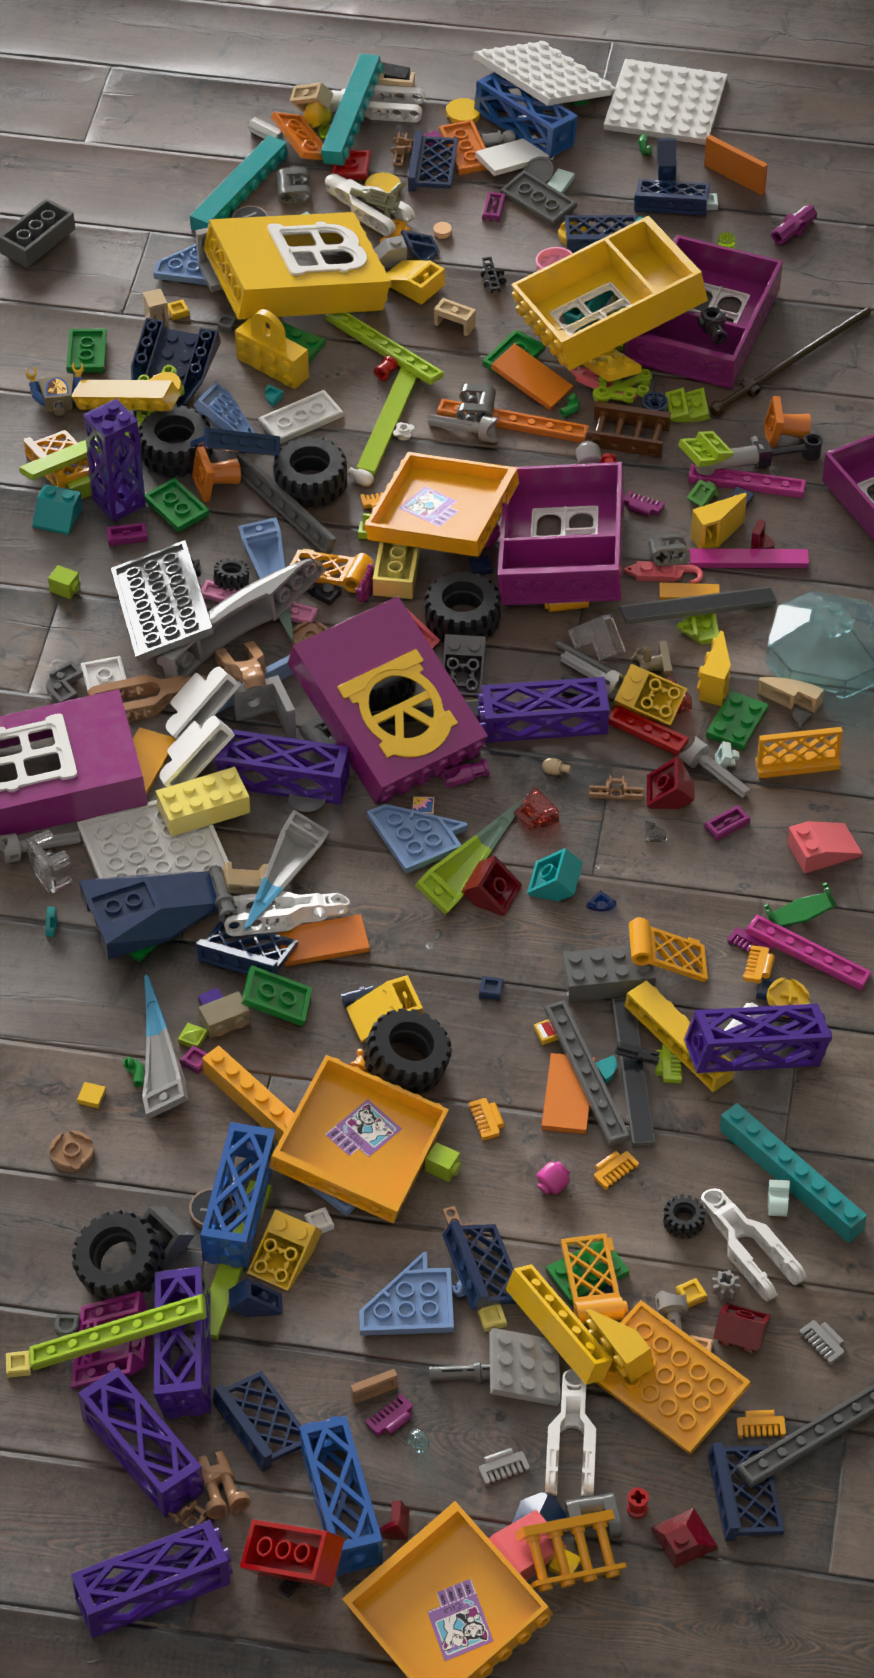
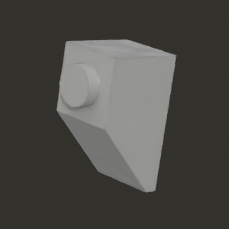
M403 236L386 238L374 249L384 268L396 266L402 260H407V246Z

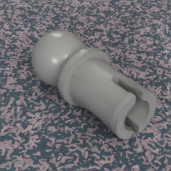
M500 130L497 133L482 134L484 145L496 143L501 145L502 141L508 143L516 139V134L512 130H506L503 134H501Z

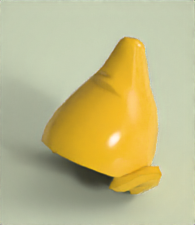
M319 102L306 104L303 117L311 125V128L315 129L329 123L333 114L330 108L326 109Z

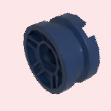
M660 392L647 393L642 398V408L668 412V398Z

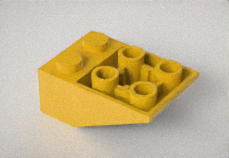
M402 260L387 272L388 277L391 279L390 288L421 305L445 286V268L432 261Z
M746 493L692 510L691 539L698 549H714L719 547L744 523Z
M720 631L718 637L713 638L711 652L706 653L705 665L700 666L698 672L700 680L697 685L699 700L717 706H722L728 695L731 668L724 632Z
M631 664L613 705H619L647 719L671 726L687 688Z
M408 975L385 982L346 1008L361 1043L367 1040L374 1022H377V1019L381 1015L387 1014L388 1011L396 1010L398 1012V1009L407 1008V1011L416 1009L419 1013L423 1014V1007Z
M275 1209L247 1273L289 1291L314 1252L322 1230Z
M591 1309L586 1311L588 1316L586 1323L590 1328L588 1331L603 1345L605 1351L617 1364L615 1368L622 1378L627 1377L632 1383L654 1368L651 1348L637 1330Z

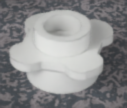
M402 422L397 423V428L393 431V435L402 441L410 439L414 426Z

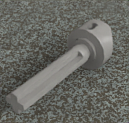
M430 414L427 420L430 426L478 433V438L482 442L496 443L498 441L496 423L499 418L483 416L480 422Z
M568 651L561 654V662L589 678L605 677L607 697L611 699L616 698L619 691L616 686L622 685L625 678L623 674L616 670H611L606 674Z
M695 736L692 746L679 754V758L691 768L700 764L742 799L748 796L751 789L707 755L709 746L697 736Z
M79 831L19 841L16 833L0 836V850L4 854V863H12L21 860V852L76 844L81 842Z
M660 1291L655 1296L657 1312L682 1330L681 1316L688 1312L686 1293L684 1295H675Z

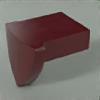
M758 519L752 531L751 549L775 548L773 540L765 534L766 521Z
M402 1500L392 1501L390 1522L379 1529L383 1539H408L410 1511Z

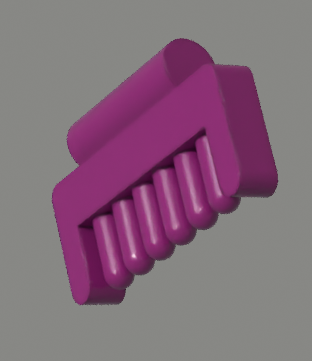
M629 490L624 498V504L628 505V510L648 517L651 513L659 515L665 505L664 501H656L655 503L654 499L647 498L646 500V496L642 498V495L637 493L633 495V490Z
M368 564L366 575H364L359 588H356L358 602H367L373 590L374 564Z
M748 926L744 930L736 927L728 937V944H737L738 948L742 946V950L746 949L748 953L751 946L769 948V954L772 951L771 945L746 933Z
M397 1394V1400L393 1399V1403L389 1402L388 1406H384V1410L380 1409L379 1413H375V1417L371 1416L370 1419L367 1418L365 1420V1425L376 1436H380L384 1432L391 1435L412 1419L409 1413L413 1409L412 1404L402 1394Z

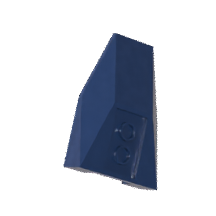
M146 318L131 364V380H138L141 375H147L150 380L153 376L161 373L164 366L172 365L176 368L177 375L185 391L176 401L177 407L186 406L203 383L221 343L219 332L201 327L198 334L167 329L164 321ZM133 410V416L136 419V414L139 410Z
M208 871L141 874L79 880L81 898L87 912L91 911L108 960L169 941L218 909L215 905L216 894Z

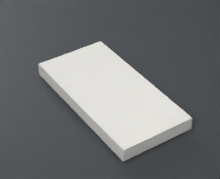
M525 139L486 148L475 153V157L494 176L524 168L527 162L535 157L543 156L550 160L554 159V157L549 158L548 154Z
M322 390L259 417V423L269 435L280 436V444L340 419L344 417V413L327 392Z

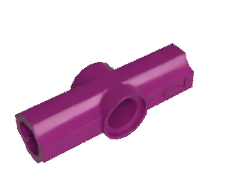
M809 204L794 215L789 213L784 218L782 224L771 232V238L774 240V243L780 245L794 235L800 236L804 232L806 225L817 218V212L814 207Z

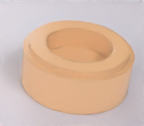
M446 222L436 223L433 227L434 236L439 239L450 237L452 234L451 225Z

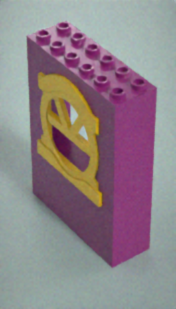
M399 596L293 645L287 663L337 744L349 747V763L375 805L380 802L386 803L398 793L401 795L405 794L411 787L415 785L421 786L433 776L439 777L443 771L451 767L460 766L463 764V761L469 758L474 760L480 756L488 735ZM391 676H401L415 681L424 688V692L377 715L372 716L370 713L369 695L374 685ZM431 699L434 715L431 718L413 707ZM403 712L429 726V728L417 737L404 738ZM395 716V736L385 732L378 724Z

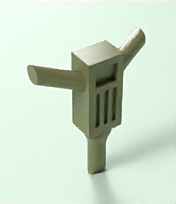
M400 181L389 193L372 188L368 191H363L351 187L349 194L364 198L370 205L384 208V215L391 219V211L397 212L401 198L396 196V194L406 183Z

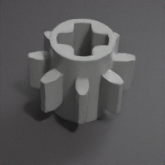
M731 1270L718 1271V1278L712 1277V1293L717 1294L721 1300L723 1298L733 1299L734 1292L738 1293L740 1291V1285L738 1284L739 1276H734Z

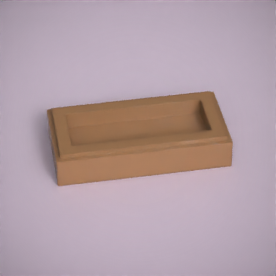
M395 1369L350 1385L353 1403L357 1404L398 1388V1377Z

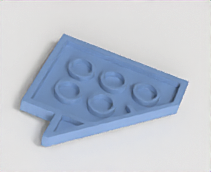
M196 244L157 261L153 272L154 279L207 285L198 266Z
M217 381L194 404L196 410L201 415H206L211 419L212 424L217 428L255 433L231 393Z
M383 804L367 811V818L405 874L447 857L461 846L455 835L468 830L466 822L389 804Z
M423 1252L359 1311L360 1336L454 1332L451 1268H428L427 1252Z

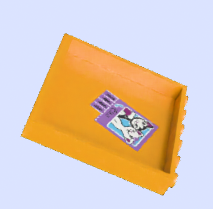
M408 452L405 458L401 460L398 470L394 472L391 482L387 484L384 494L380 496L378 504L373 508L371 516L365 521L364 530L367 532V538L372 541L479 557L502 515V504L506 502V495L508 504L519 484L518 470L516 467Z
M326 1055L274 1150L269 1168L394 1224L425 1162L426 1156L433 1147L445 1123L449 1109L439 1103L431 1102L418 1094L404 1090L398 1085L386 1082L378 1076L368 1074L358 1067L341 1062L338 1058Z
M456 1501L342 1598L347 1607L407 1678H485L493 1671V1667L498 1662L508 1659L514 1648L519 1644L526 1643L530 1639L531 1633L538 1627H544L553 1615L548 1605Z

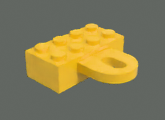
M259 310L251 319L249 318L235 330L237 359L254 367L256 370L293 389L299 387L309 378L308 349L287 339L281 321L270 311ZM266 322L269 324L270 329L266 327Z

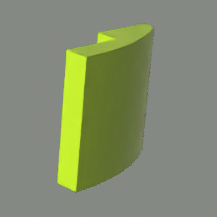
M684 387L665 392L668 398V409L671 412L672 422H698L711 419L704 387L686 393Z
M714 431L698 432L696 438L680 439L678 444L698 467L720 463L734 454Z

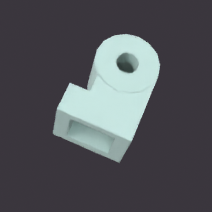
M769 1180L768 1216L787 1217L790 1181Z

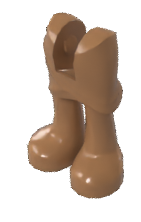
M223 1451L215 1452L216 1465L210 1466L206 1455L198 1457V1463L202 1466L204 1485L210 1501L206 1504V1514L208 1518L215 1520L224 1519L228 1516L227 1505L222 1499L218 1488L220 1484L223 1485L232 1515L242 1513L251 1504L250 1497L245 1491H237L233 1481L235 1478Z

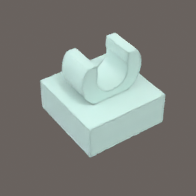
M723 741L715 753V761L725 769L727 766L734 767L735 759H740L739 751L731 750V743Z

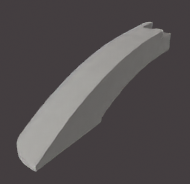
M313 558L297 562L251 583L213 607L208 613L214 634L209 635L207 638L193 641L188 645L172 649L167 653H162L157 658V664L161 665L164 669L165 678L175 676L189 677L205 660L214 654V649L222 648L235 638L267 621H275L326 572L324 565Z

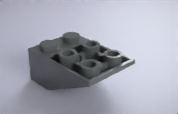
M445 634L443 667L461 695L478 696V694H481L486 637Z

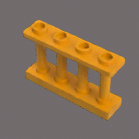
M613 1509L524 1526L515 1531L517 1541L526 1540V1543L530 1545L538 1580L529 1585L533 1589H538V1592L552 1590V1585L560 1584L561 1588L575 1585L577 1580L583 1579L584 1583L598 1580L597 1576L605 1575L606 1579L619 1576L620 1571L627 1568L626 1562L615 1564L606 1527H608L607 1523L615 1519ZM593 1527L597 1531L605 1567L593 1569L584 1536L585 1528ZM571 1531V1535H574L583 1571L570 1573L561 1538L563 1532ZM548 1536L549 1539H552L560 1576L547 1577L539 1545L540 1537Z

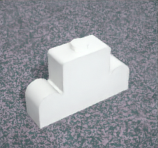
M221 667L214 668L209 673L207 680L198 673H195L170 702L178 713L171 716L167 721V731L177 739L193 721L203 726L206 720L214 716L241 685Z
M216 716L207 719L203 726L193 721L167 750L172 761L167 763L160 772L159 776L163 784L170 787L195 779L235 736L232 730Z

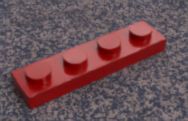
M619 705L609 715L608 724L677 756L689 743V737Z

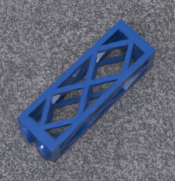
M495 72L477 80L474 109L480 112V115L505 131H514L518 139H525L548 154L549 158L574 146L578 119L576 114L560 104L547 106L538 99H534L521 88L519 90L522 96L511 94L508 89L519 87ZM517 101L526 103V106L520 105ZM552 109L555 117L544 115L542 110ZM496 110L506 111L510 117H499ZM529 120L534 125L526 124L525 121ZM529 130L540 132L543 138H532Z
M230 1123L200 1235L202 1261H207L211 1264L230 1265L235 1268H248L273 1170L269 1168L272 1154L276 1149L275 1129ZM235 1157L246 1158L235 1168ZM249 1164H252V1167L239 1178L238 1174ZM256 1173L255 1187L246 1195L242 1184ZM237 1189H238L239 1194H240V1196H241V1198H242L241 1200H240V1198H239V1196H238V1193H237V1191H236ZM232 1194L236 1205L224 1216H221L223 1202ZM239 1211L240 1215L226 1227L225 1223ZM243 1222L245 1225L243 1234L233 1233L232 1231Z
M333 1416L328 1420L308 1422L303 1426H299L301 1453L322 1529L336 1535L335 1532L338 1528L350 1538L344 1541L335 1576L382 1565V1537L347 1416ZM343 1450L346 1455L345 1463L332 1452ZM327 1458L342 1470L340 1478L325 1467ZM322 1474L336 1485L334 1494L322 1485L320 1480ZM352 1483H354L356 1493L351 1489ZM325 1496L331 1501L329 1508ZM348 1496L360 1505L361 1517L346 1505ZM342 1512L358 1524L355 1533L340 1521Z

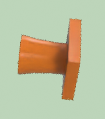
M780 396L772 397L763 423L765 438L771 449L776 448L780 435L797 437L804 440V436L810 433L811 428L809 413L783 414Z
M196 448L192 478L202 502H210L213 484L239 485L241 470L237 458L211 463L205 448Z

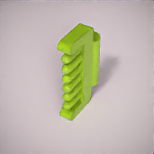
M662 1044V1050H656L660 1052V1056H658L660 1058L658 1064L655 1065V1074L663 1076L664 1083H681V1061Z

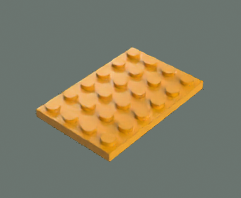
M640 1300L621 1321V1324L637 1330L651 1348L654 1368L631 1383L627 1377L622 1378L615 1368L617 1364L613 1360L604 1380L595 1383L689 1455H692L751 1386V1381Z

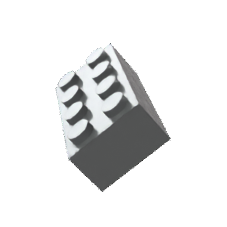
M47 198L44 199L0 235V254L28 268L75 230L74 212Z
M630 946L563 952L562 969L568 1002L626 997L629 991L646 980L655 987L656 985L654 966L651 964L645 966L633 964Z

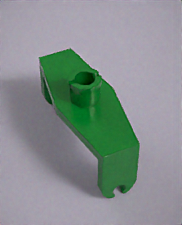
M825 882L823 883L825 893L799 898L774 912L768 903L764 904L770 921L785 927L811 921L817 916L837 907L834 894L828 883Z

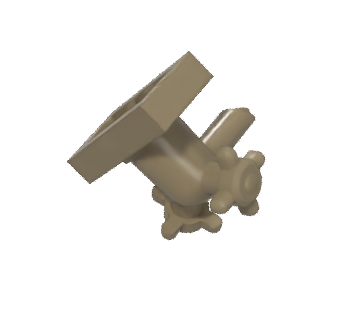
M659 641L658 655L651 656L652 649L645 645L644 650L641 651V649L637 648L629 658L631 662L635 660L636 663H639L640 668L649 672L660 671L663 678L672 681V665L667 641Z

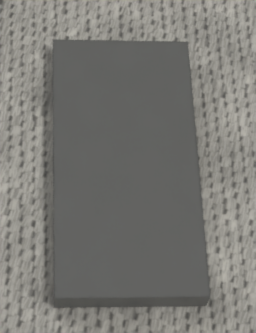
M525 170L500 190V193L506 194V199L552 227L564 219L565 215H568L577 208L576 201Z

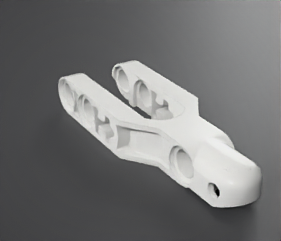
M376 85L374 96L369 101V108L365 111V117L370 120L418 122L422 117V108L417 104L424 102L425 92L417 87ZM345 89L332 91L334 94L330 105L331 110L338 109ZM401 93L404 95V97L398 98L395 96V94ZM414 94H418V95H420L422 98H420V99H415V98L413 97V95H414ZM399 110L401 114L396 115L392 111ZM416 111L419 113V115L413 116L410 114V112Z
M331 174L326 177L325 188L327 192L348 205L359 221L384 236H389L395 231V224L390 218L363 203L366 202L364 198L349 194L351 187L363 191H368L370 188L385 192L379 187L362 186L351 179L346 180L337 174ZM400 201L397 212L391 211V214L396 219H401L407 223L415 218L413 209Z
M281 891L273 900L276 901L275 905L270 904L257 918L262 923L259 926H250L244 931L251 911L246 905L249 902H254L257 894L233 896L238 915L228 917L224 925L226 933L231 936L289 931L302 923L322 921L327 917L344 915L350 909V901L346 896L339 893L297 895ZM336 898L341 899L339 902L335 901ZM277 918H280L279 923H275ZM232 922L240 923L238 928H229V924Z
M709 1189L702 1194L701 1202L703 1209L705 1208L715 1227L727 1240L729 1260L766 1302L777 1297L778 1293H776L773 1284L767 1278L765 1271L762 1272L753 1262V1257L738 1241L739 1238H753L793 1285L806 1280V1273L803 1267L766 1224L747 1219L739 1208L719 1189Z
M573 1369L567 1370L563 1374L561 1413L548 1426L545 1493L557 1496L560 1433L565 1429L575 1428L584 1434L581 1498L594 1495L596 1428L585 1414L586 1385Z

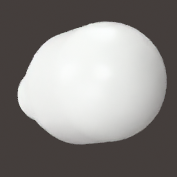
M351 467L348 471V475L354 477V481L364 487H369L374 482L372 473L359 468L356 470Z

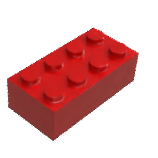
M252 1519L239 1568L257 1575L333 1587L345 1538L324 1530Z

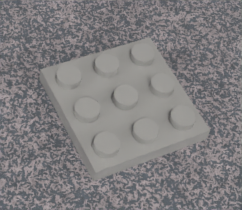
M492 1328L489 1332L490 1394L558 1406L561 1402L559 1353L548 1339Z

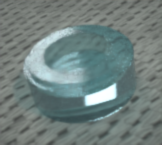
M412 1429L406 1436L408 1444L419 1453H424L430 1447L428 1436L419 1429Z

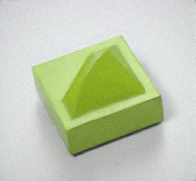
M187 1023L178 1038V1043L190 1048L193 1045L200 1048L208 1035V1031L202 1027Z

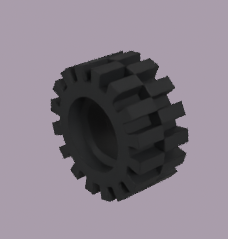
M227 558L226 561L221 559L220 562L217 561L214 565V584L218 588L223 587V590L227 588L229 591L243 589L249 583L250 567L247 566L246 562L243 563V560L237 561L236 558H233V560Z
M684 1194L680 1195V1199L677 1196H674L672 1201L669 1199L664 1207V1227L667 1228L669 1234L673 1231L674 1237L680 1234V1239H684L685 1235L688 1236V1239L692 1238L693 1234L697 1236L699 1231H702L705 1221V1208L703 1209L702 1202L699 1203V1199L696 1197L692 1200L691 1195L684 1198ZM680 1212H686L691 1214L693 1219L681 1221L675 1215Z

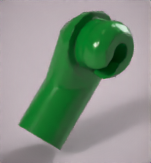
M641 134L638 140L641 154L644 156L651 155L652 146H647L648 136Z
M572 393L567 396L568 405L560 409V415L563 418L579 410L580 400L577 398V394Z
M132 1057L125 1058L123 1066L126 1071L134 1076L133 1085L135 1087L144 1086V1065Z

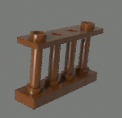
M596 401L594 420L598 422L595 431L587 430V441L596 443L602 449L662 458L663 441H659L662 431L669 432L671 412ZM605 422L616 423L614 434L603 432ZM624 425L635 426L633 437L621 435ZM643 428L654 429L652 439L640 438Z

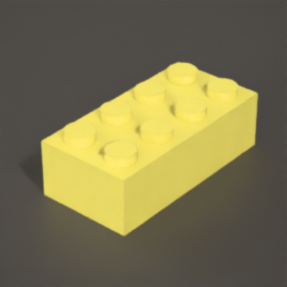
M380 542L373 575V596H399V598L413 599L422 548Z
M235 767L156 790L157 808L171 837L250 813L249 795Z

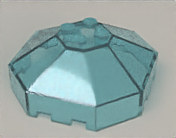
M814 590L780 604L767 645L766 663L779 678H788L815 685L824 689V695L825 691L837 693L838 698L845 699L874 686V607L866 600Z

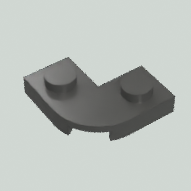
M70 660L52 670L46 682L47 692L56 703L78 699L77 692L70 684L83 678V671Z

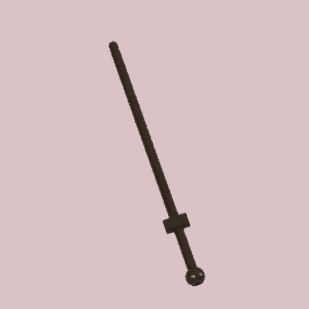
M869 307L865 308L755 380L744 377L740 382L742 388L721 402H712L709 407L710 412L715 416H719L724 412L725 407L745 394H751L753 397H756L761 391L759 385L871 314L872 309Z

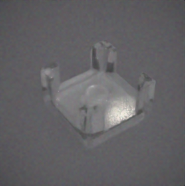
M48 829L27 839L26 843L31 869L49 894H52L71 885L72 878L66 876L56 881L55 871L68 865L70 861L65 851L53 854L52 850L45 852L40 846L41 843L53 838V834Z

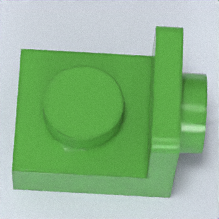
M700 479L687 496V499L696 506L702 507L707 505L712 497L717 498L719 494L716 490L717 487L712 482H704Z

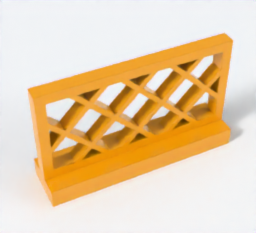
M66 430L37 441H33L30 437L23 440L25 454L31 462L77 443ZM62 438H65V439H66L65 441H57V440H60V439H62ZM88 458L74 463V465H78L77 467L69 465L45 475V477L53 486L66 489V483L89 475V467L82 468L83 465L88 466ZM66 472H72L70 475H65Z
M842 727L759 736L757 758H755L758 778L840 770L841 763L839 757L843 733ZM836 735L830 741L826 739L828 736ZM808 738H815L810 743L805 741ZM788 740H795L790 745L785 743ZM774 742V744H772L769 747L764 745V743ZM820 742H823L824 745L819 749L815 747ZM800 744L804 746L799 751L794 749ZM780 746L784 748L779 753L774 751Z

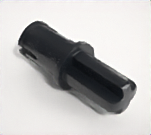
M618 1042L615 1047L616 1055L634 1059V1062L642 1061L657 1065L659 1062V1051L642 1048L641 1045L633 1046Z

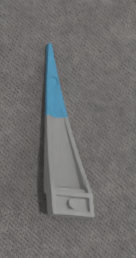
M296 810L292 811L281 829L244 931L255 922L316 854L329 833L328 830Z
M145 974L146 1060L142 1098L146 1115L149 1118H153L189 1099L186 1089L187 1082L151 979Z

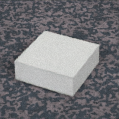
M326 1207L304 1215L306 1223L321 1229L322 1233L334 1229V1223Z

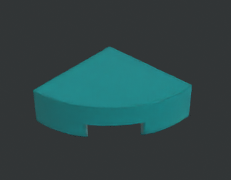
M268 384L265 388V399L269 405L274 407L284 397V391Z
M47 907L46 937H54L58 921L55 907Z
M614 1055L595 1063L605 1084L612 1080L616 1072L617 1063Z

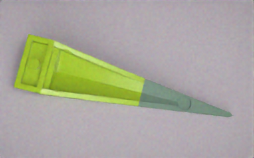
M526 798L520 800L487 827L430 868L414 885L444 915L463 896L461 891L479 861L487 859L526 801Z

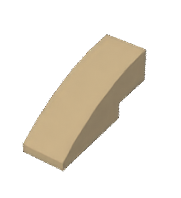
M760 677L757 693L792 710L798 705L815 713L823 703L824 689L788 678Z

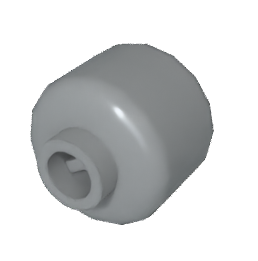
M592 441L582 442L575 451L578 464L600 463L602 459L599 445Z

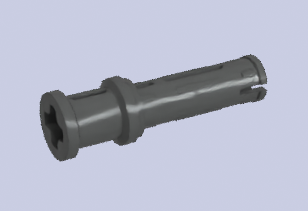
M213 865L209 868L208 872L216 894L215 905L220 911L219 919L224 923L228 917L238 915V911L234 908L233 896L228 892L222 867Z
M476 1361L474 1365L429 1366L430 1382L475 1379V1382L481 1383L482 1380H490V1363Z

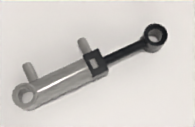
M809 433L804 436V440L800 445L771 449L767 439L758 440L756 436L750 438L751 446L730 448L734 452L732 457L710 466L698 467L696 465V471L702 475H711L715 470L755 464L758 468L770 467L772 456L802 452V456L808 460H817L821 456L823 438L818 434Z

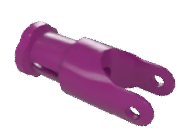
M484 758L481 759V762L471 765L467 763L443 771L441 778L446 780L445 785L447 787H453L471 782L477 777L490 776V770Z

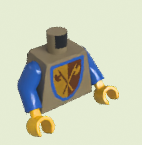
M75 362L72 364L75 377L73 374L37 378L38 381L35 379L37 375L36 367H33V375H30L26 368L25 376L30 379L29 386L32 398L44 406L47 412L54 411V414L57 416L63 415L65 410H71L75 402L71 396L80 380H83V377H81V374L84 372L82 362L79 370L75 369Z

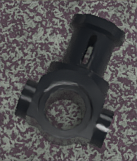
M708 307L705 310H701V316L697 317L698 326L702 327L704 333L711 335L712 343L715 345L723 344L728 339L727 333L723 330L724 323H726L725 313L721 312L720 307Z

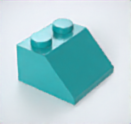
M44 484L37 497L32 527L69 535L83 509L81 492Z
M567 848L536 861L527 894L532 897L561 901L572 897L576 892L583 862Z

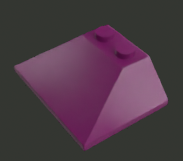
M138 1291L81 1306L78 1332L148 1311L143 1293ZM151 1335L74 1358L70 1387L76 1389L91 1385L117 1367L125 1376H128L148 1366Z

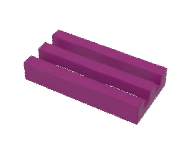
M488 192L482 212V220L489 218V221L496 219V222H500L506 194ZM491 197H494L491 212L487 213ZM498 198H501V199H500V203H499V207H498L497 214H494V213H495V210H496Z
M145 523L106 527L109 546L148 542Z
M737 805L705 822L704 828L709 830V834L714 835V839L717 841L749 824L751 818Z

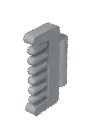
M813 1320L800 1329V1336L808 1339V1343H812V1347H816V1351H820V1355H824V1359H828L827 1363L829 1365H832L844 1356L842 1346L845 1341L826 1322L819 1325Z
M509 1448L484 1457L485 1464L479 1466V1473L484 1485L489 1486L490 1480L492 1483L496 1481L494 1475L497 1481H500L501 1476L503 1479H506L507 1475L509 1477L512 1476V1472L514 1475H517L518 1471L523 1473V1469L525 1472H529L530 1466L522 1451L513 1453L512 1449Z

